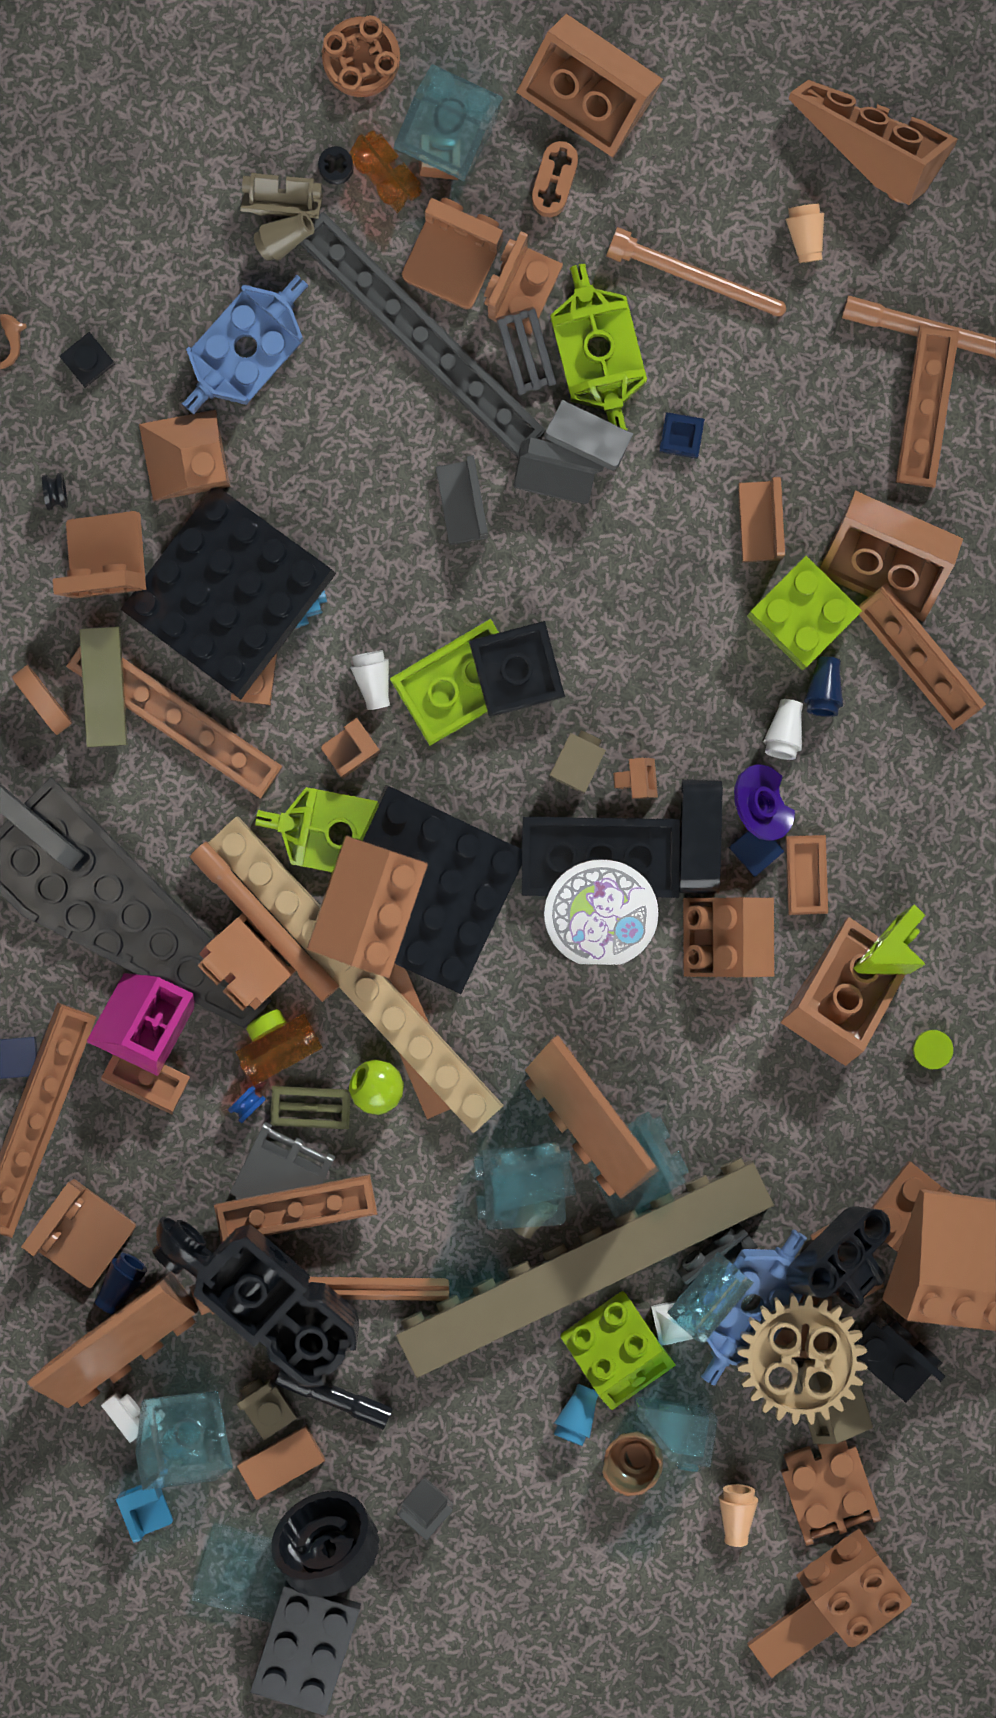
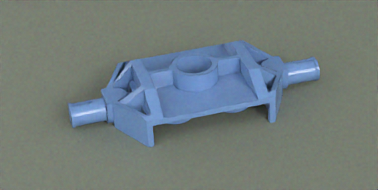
M295 275L286 288L278 293L247 285L241 287L242 292L195 345L192 348L188 347L186 349L198 380L195 390L181 403L189 412L195 415V412L208 398L212 400L214 397L247 405L304 341L292 309L295 307L293 302L309 287L308 284L301 280L298 275ZM251 337L257 342V350L254 355L247 358L237 355L235 345L240 338Z
M792 1230L782 1249L776 1247L775 1250L743 1249L737 1256L696 1322L712 1348L710 1353L713 1359L701 1375L706 1382L716 1385V1382L727 1366H730V1364L737 1365L747 1360V1358L737 1354L738 1347L748 1346L749 1344L741 1338L740 1334L741 1332L753 1333L754 1329L748 1321L750 1317L759 1321L764 1318L760 1306H764L772 1312L775 1310L774 1298L776 1297L783 1306L789 1305L790 1293L795 1295L798 1302L802 1298V1294L795 1293L789 1288L786 1279L788 1267L795 1260L797 1253L807 1240L800 1232ZM751 1294L759 1295L761 1301L756 1309L752 1311L741 1309V1303L746 1296ZM782 1328L778 1329L775 1332L773 1337L774 1341L780 1333V1331L782 1330Z

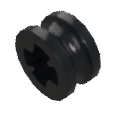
M328 147L321 153L318 160L320 175L330 184H343L353 174L352 156L342 147ZM340 157L345 159V162L342 163L343 168H346L343 173L334 171L330 174L326 171L329 169V164L326 163L329 158L335 161Z
M57 473L55 478L42 475V489L47 510H53L55 505L68 508L66 483L63 473Z

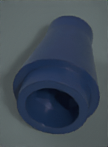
M827 656L817 658L816 668L804 702L808 704V713L822 717H834L838 715L839 708L843 707L840 676L841 660Z
M121 1253L118 1259H112L101 1290L94 1301L101 1310L114 1314L118 1307L145 1282L146 1266L140 1260L127 1253Z

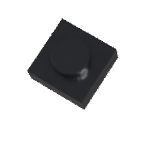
M90 332L59 355L84 388L88 387L115 365L114 361Z

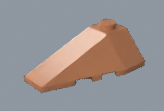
M807 80L793 90L789 96V100L876 188L884 191L890 199L899 203L910 205L926 192L958 140L935 126L911 117L909 125L890 119L888 117L889 108L878 104L876 108L856 107V99L852 95Z

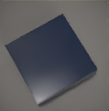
M666 412L659 452L698 459L705 419Z
M747 831L728 847L753 877H756L784 853V850L775 840L759 839L750 831Z
M36 1036L0 1039V1079L29 1077L38 1054Z

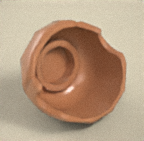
M637 1431L623 1433L607 1447L602 1472L604 1478L614 1491L626 1496L644 1494L654 1487L660 1479L663 1471L662 1449L659 1448L658 1443L651 1436ZM626 1453L632 1463V1466H630L626 1461Z

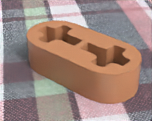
M558 141L549 145L541 161L532 192V204L537 213L544 217L557 216L564 210L577 170L578 155L576 149L567 142ZM562 151L567 153L566 160L572 163L571 165H563L560 176L553 175L555 162L550 160V157H557L559 152ZM550 182L557 184L555 197L561 200L559 203L552 202L550 207L543 206V199L538 196L540 193L546 194L548 192Z
M29 665L24 666L12 676L16 685L56 735L73 724Z

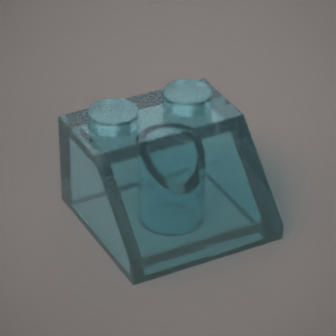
M432 64L415 93L393 148L465 181L496 124L503 97Z
M218 1391L149 1398L142 1401L135 1453L143 1490L216 1481L233 1468Z
M634 1396L633 1404L638 1418L669 1460L677 1462L676 1467L678 1469L699 1472L701 1466L711 1468L718 1421L712 1407Z

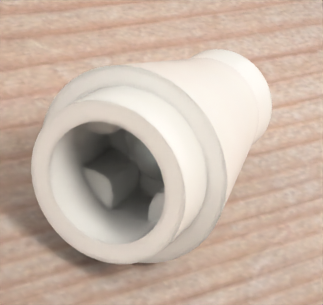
M383 650L353 656L354 666L350 668L366 702L367 710L390 706L389 659H384Z
M791 699L780 700L779 708L763 740V743L766 745V754L779 759H796L797 752L802 750V703Z

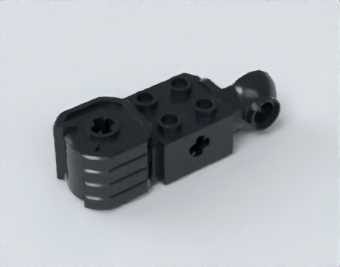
M167 1217L160 1218L156 1228L157 1245L152 1250L159 1263L174 1274H179L183 1269L191 1273L196 1278L193 1296L253 1347L259 1342L266 1346L269 1359L300 1386H323L326 1373L327 1375L331 1374L343 1362L347 1347L351 1351H356L359 1334L357 1310L327 1284L320 1282L309 1283L310 1274L251 1224L236 1228L212 1253L205 1247L206 1241L192 1225L180 1219L174 1221Z

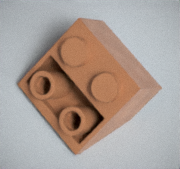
M683 898L684 977H774V898Z

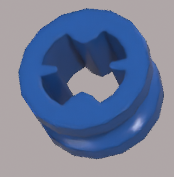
M253 1085L228 1109L230 1113L235 1112L239 1115L238 1121L241 1124L266 1100L264 1096L259 1097L255 1094L256 1088Z

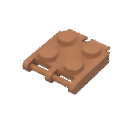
M244 913L199 953L203 960L198 964V967L216 985L225 980L229 985L223 992L242 1011L249 1005L256 1010L296 972L291 965L288 966L270 948L272 946L277 951ZM246 922H248V923L265 939V941H263V940L246 924Z
M846 1440L838 1444H817L821 1457L815 1459L810 1446L784 1454L788 1468L780 1471L806 1546L814 1544V1539L839 1531L840 1535L847 1533L846 1528L872 1520L873 1523L881 1521L855 1445L848 1447ZM852 1515L856 1516L847 1520H843L844 1518ZM836 1522V1524L824 1527L829 1523ZM821 1528V1529H818V1530H815V1531L810 1532L811 1529Z

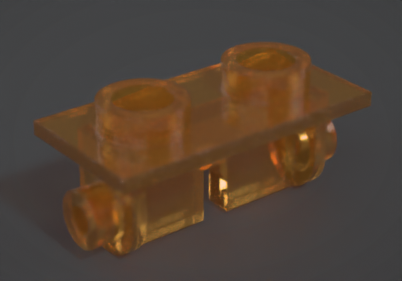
M373 130L365 136L363 134L358 136L349 152L356 169L360 173L367 175L377 188L380 199L384 203L391 205L398 214L408 199L414 201L422 194L423 191L419 187L421 182L404 162L394 169L389 165L397 160L399 155L382 134L377 135Z
M302 1014L235 1052L241 1061L240 1066L246 1076H249L255 1086L323 1047L305 1014Z

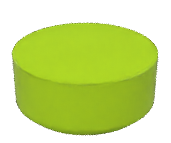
M276 1009L249 1023L246 1030L254 1042L282 1028L287 1024V1021L281 1010Z
M923 1031L914 1040L912 1047L913 1056L925 1068L940 1069L947 1065L953 1056L952 1041L941 1031Z

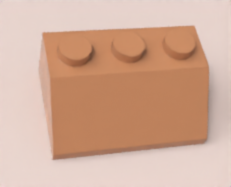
M565 14L547 32L516 93L613 158L648 108L663 79L568 14Z
M855 491L819 569L833 582L867 597H870L887 583L912 615L924 622L956 563L963 538Z
M345 835L307 949L347 965L389 978L428 864Z

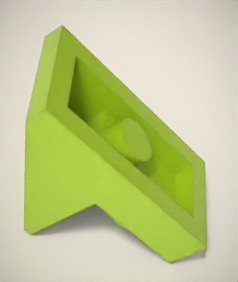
M915 904L900 913L853 969L859 974H911L924 966V961L908 945L920 933L916 926L925 917V914Z

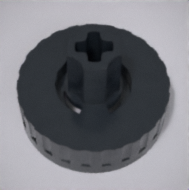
M324 1491L302 1499L285 1513L274 1531L271 1551L275 1564L291 1587L300 1594L320 1598L344 1592L357 1584L374 1564L380 1540L376 1525L363 1504L356 1497L341 1491ZM331 1531H344L346 1533L342 1535L340 1533H333Z

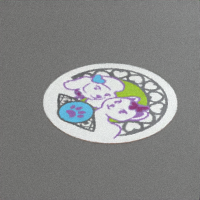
M612 860L587 861L567 870L552 886L545 904V925L554 945L570 960L578 964L621 965L639 955L654 936L658 923L657 899L648 881L632 867Z

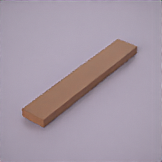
M79 646L66 667L82 677L81 648ZM122 658L126 708L260 799L264 796L283 766Z
M58 1002L0 1151V1234L11 1238L14 1235L85 1049L87 1039L96 1020V1016Z

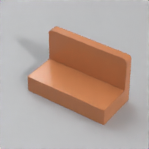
M773 477L768 482L739 483L742 563L781 561L785 556L781 477Z

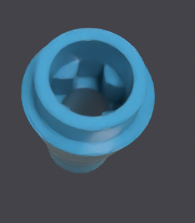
M577 1384L575 1392L553 1423L557 1425L554 1435L580 1446H583L586 1438L590 1439L598 1398L595 1390Z

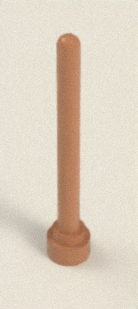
M619 227L616 229L606 255L608 258L621 262V259L627 261L630 258L775 316H782L786 312L785 303L778 299L637 243L638 239L631 237L632 232Z

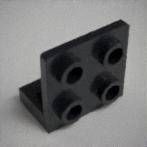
M876 1314L861 1331L863 1336L854 1343V1345H863L867 1349V1353L858 1356L857 1359L865 1362L867 1369L905 1403L910 1400L931 1374L940 1382L946 1377L938 1369L943 1362L920 1341L915 1347L908 1341L913 1336L890 1315L884 1321Z

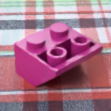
M124 973L90 1033L87 1042L158 1076L194 1010V994L159 977Z

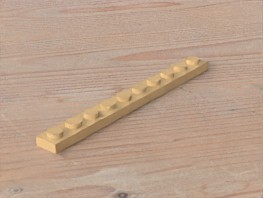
M235 817L208 842L230 866V869L307 953L324 968L339 985L340 989L473 1134L504 1106L386 977L347 965L307 949L321 906L240 817Z

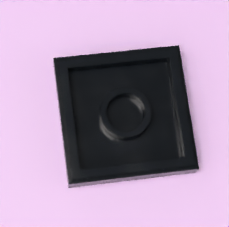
M545 621L469 641L489 718L565 698Z

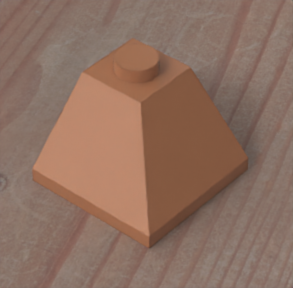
M216 410L139 424L153 501L206 492L216 487L220 489L230 487Z

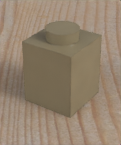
M582 730L578 736L570 733L549 777L585 794L606 751L599 747L602 740Z

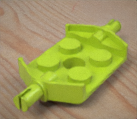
M579 264L582 280H580L577 265L569 268L575 287L574 294L550 315L570 393L571 402L604 409V413H607L610 423L617 426L616 418L619 427L628 431L622 413L623 403L647 383V376L627 297L621 294L594 289L593 285H590L586 264ZM592 338H605L610 344V351L603 357L593 356L588 350V342Z
M306 787L285 813L276 814L258 810L257 817L271 819L272 821L256 819L255 826L278 830L277 832L282 833L291 865L333 872L341 845H336L331 841L329 835L331 827L339 822L346 823L351 827L352 838L360 840L378 801Z

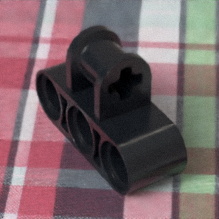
M852 1206L845 1209L790 1264L786 1274L789 1288L795 1293L819 1298L829 1297L836 1292L847 1305L855 1309L859 1308L864 1303L863 1298L875 1285L881 1286L886 1280L883 1270L872 1256V1253L889 1236L891 1226L888 1215L884 1211L874 1208Z

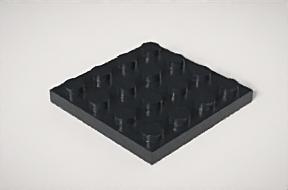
M216 487L210 490L145 576L146 590L134 591L120 610L241 700L336 573L232 496Z
M385 785L360 840L428 864L394 964L462 994L522 866V849L393 787Z

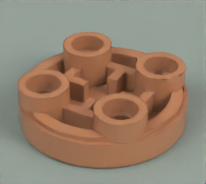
M375 16L353 17L337 24L325 36L322 62L328 79L338 90L355 97H368L382 92L393 82L400 66V49L396 37L380 19Z

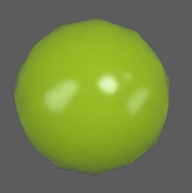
M380 1060L366 1061L355 1070L350 1080L349 1092L353 1103L366 1113L375 1115L385 1114L395 1108L403 1097L404 1082L399 1070L388 1062Z

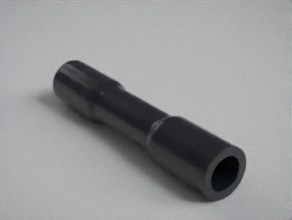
M282 1369L275 1382L280 1387L349 1413L353 1418L384 1430L393 1409L368 1397L353 1394L327 1382L323 1386L318 1387L300 1386Z

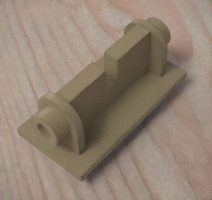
M251 173V176H243L242 192H244L240 211L252 212L259 216L274 214L291 217L304 212L310 218L319 219L323 199L322 183H315L314 178L287 176L286 189H279V176Z

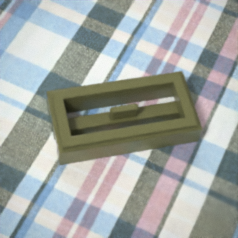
M272 1086L270 1124L272 1126L349 1129L351 1107L349 1089ZM280 1095L342 1098V1105L280 1102ZM279 1110L342 1113L341 1120L279 1117Z

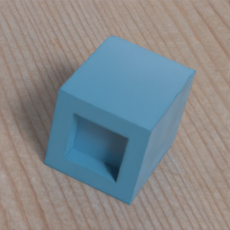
M157 1478L123 1491L116 1498L133 1543L141 1541L145 1534L168 1526L173 1522L171 1512Z

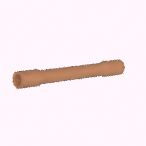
M847 296L842 314L843 319L872 327H883L916 337L918 336L920 325L959 330L957 348L996 359L995 337L885 308L883 305Z
M207 841L201 844L189 856L211 882L221 888L297 971L300 979L322 1002L339 988V985L324 968L302 949L234 875L230 866Z

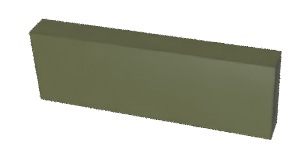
M120 627L79 629L87 747L128 745Z

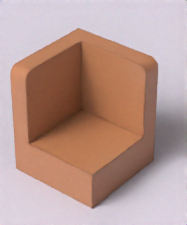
M357 718L344 726L345 729L321 747L342 779L381 752Z

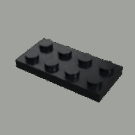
M523 817L522 896H548L557 879L570 868L592 860H612L626 864L638 871L648 881L656 898H679L680 819Z

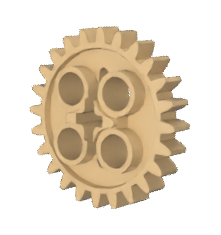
M790 1293L789 1305L785 1306L776 1297L774 1298L775 1310L770 1312L766 1307L760 1306L764 1318L761 1321L752 1317L748 1319L754 1329L753 1333L741 1332L740 1334L741 1338L749 1343L748 1346L737 1348V1354L747 1358L746 1361L737 1364L738 1371L750 1373L741 1380L743 1387L755 1386L749 1395L752 1402L763 1397L762 1411L766 1413L775 1406L776 1418L779 1421L785 1416L786 1412H789L795 1425H797L801 1414H806L809 1423L814 1424L815 1413L819 1411L826 1420H829L828 1408L833 1405L837 1410L844 1411L840 1399L844 1396L854 1400L856 1397L849 1388L850 1385L862 1386L864 1383L855 1372L867 1369L866 1363L857 1359L858 1356L867 1353V1349L863 1345H854L863 1335L860 1330L848 1331L854 1320L851 1316L839 1319L842 1313V1307L839 1304L830 1311L827 1310L828 1300L826 1297L821 1298L817 1305H813L812 1296L805 1295L803 1303H798L795 1295ZM807 1323L809 1331L805 1350L811 1360H805L803 1363L802 1391L795 1393L798 1366L792 1357L800 1355L801 1328L803 1324ZM788 1327L794 1330L795 1336L790 1344L781 1346L774 1342L773 1337L778 1329ZM821 1332H829L834 1335L833 1345L826 1350L816 1349L813 1345L814 1338ZM777 1367H784L790 1371L789 1379L782 1385H775L769 1381L770 1372ZM816 1372H825L830 1375L829 1383L823 1389L816 1390L809 1386V1379Z

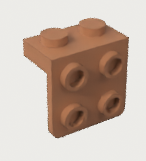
M431 198L425 210L424 226L402 271V278L410 285L463 309H470L474 306L503 243V230L498 228L499 223L488 216L478 214L477 218L462 212L463 207L455 201L442 198L440 202Z
M859 1528L796 1575L814 1604L848 1647L859 1645L906 1610L912 1603L910 1596Z

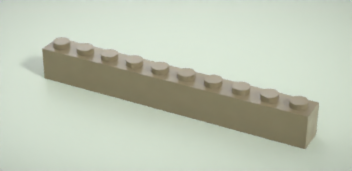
M742 1157L732 1160L720 1167L723 1172L722 1174L708 1180L706 1174L687 1182L685 1184L687 1191L675 1197L672 1196L671 1192L664 1193L649 1201L652 1208L639 1214H637L635 1209L624 1212L614 1218L616 1225L604 1231L601 1230L600 1226L591 1228L578 1236L581 1242L567 1249L564 1243H561L543 1252L545 1259L532 1266L526 1260L507 1270L509 1277L495 1283L493 1277L474 1285L471 1287L474 1292L472 1295L459 1300L457 1294L437 1303L438 1311L426 1317L423 1316L422 1312H418L405 1318L400 1322L403 1328L397 1330L396 1337L416 1378L773 1207L774 1204L754 1162L749 1160L744 1163Z

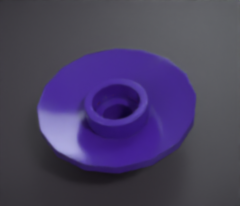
M762 764L749 766L738 776L734 787V802L739 818L747 830L759 839L773 841L783 838L791 830L795 819V810L787 807L779 794V787L783 776L772 767Z

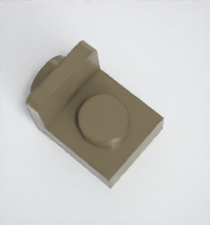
M258 1377L240 1390L243 1397L238 1400L236 1405L240 1411H245L263 1440H266L298 1417L272 1377L264 1383Z

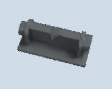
M739 1223L715 1234L712 1237L713 1242L705 1249L693 1251L682 1261V1267L677 1272L697 1297L703 1292L707 1295L722 1282L726 1275L718 1267L725 1262L731 1268L741 1250L758 1248Z

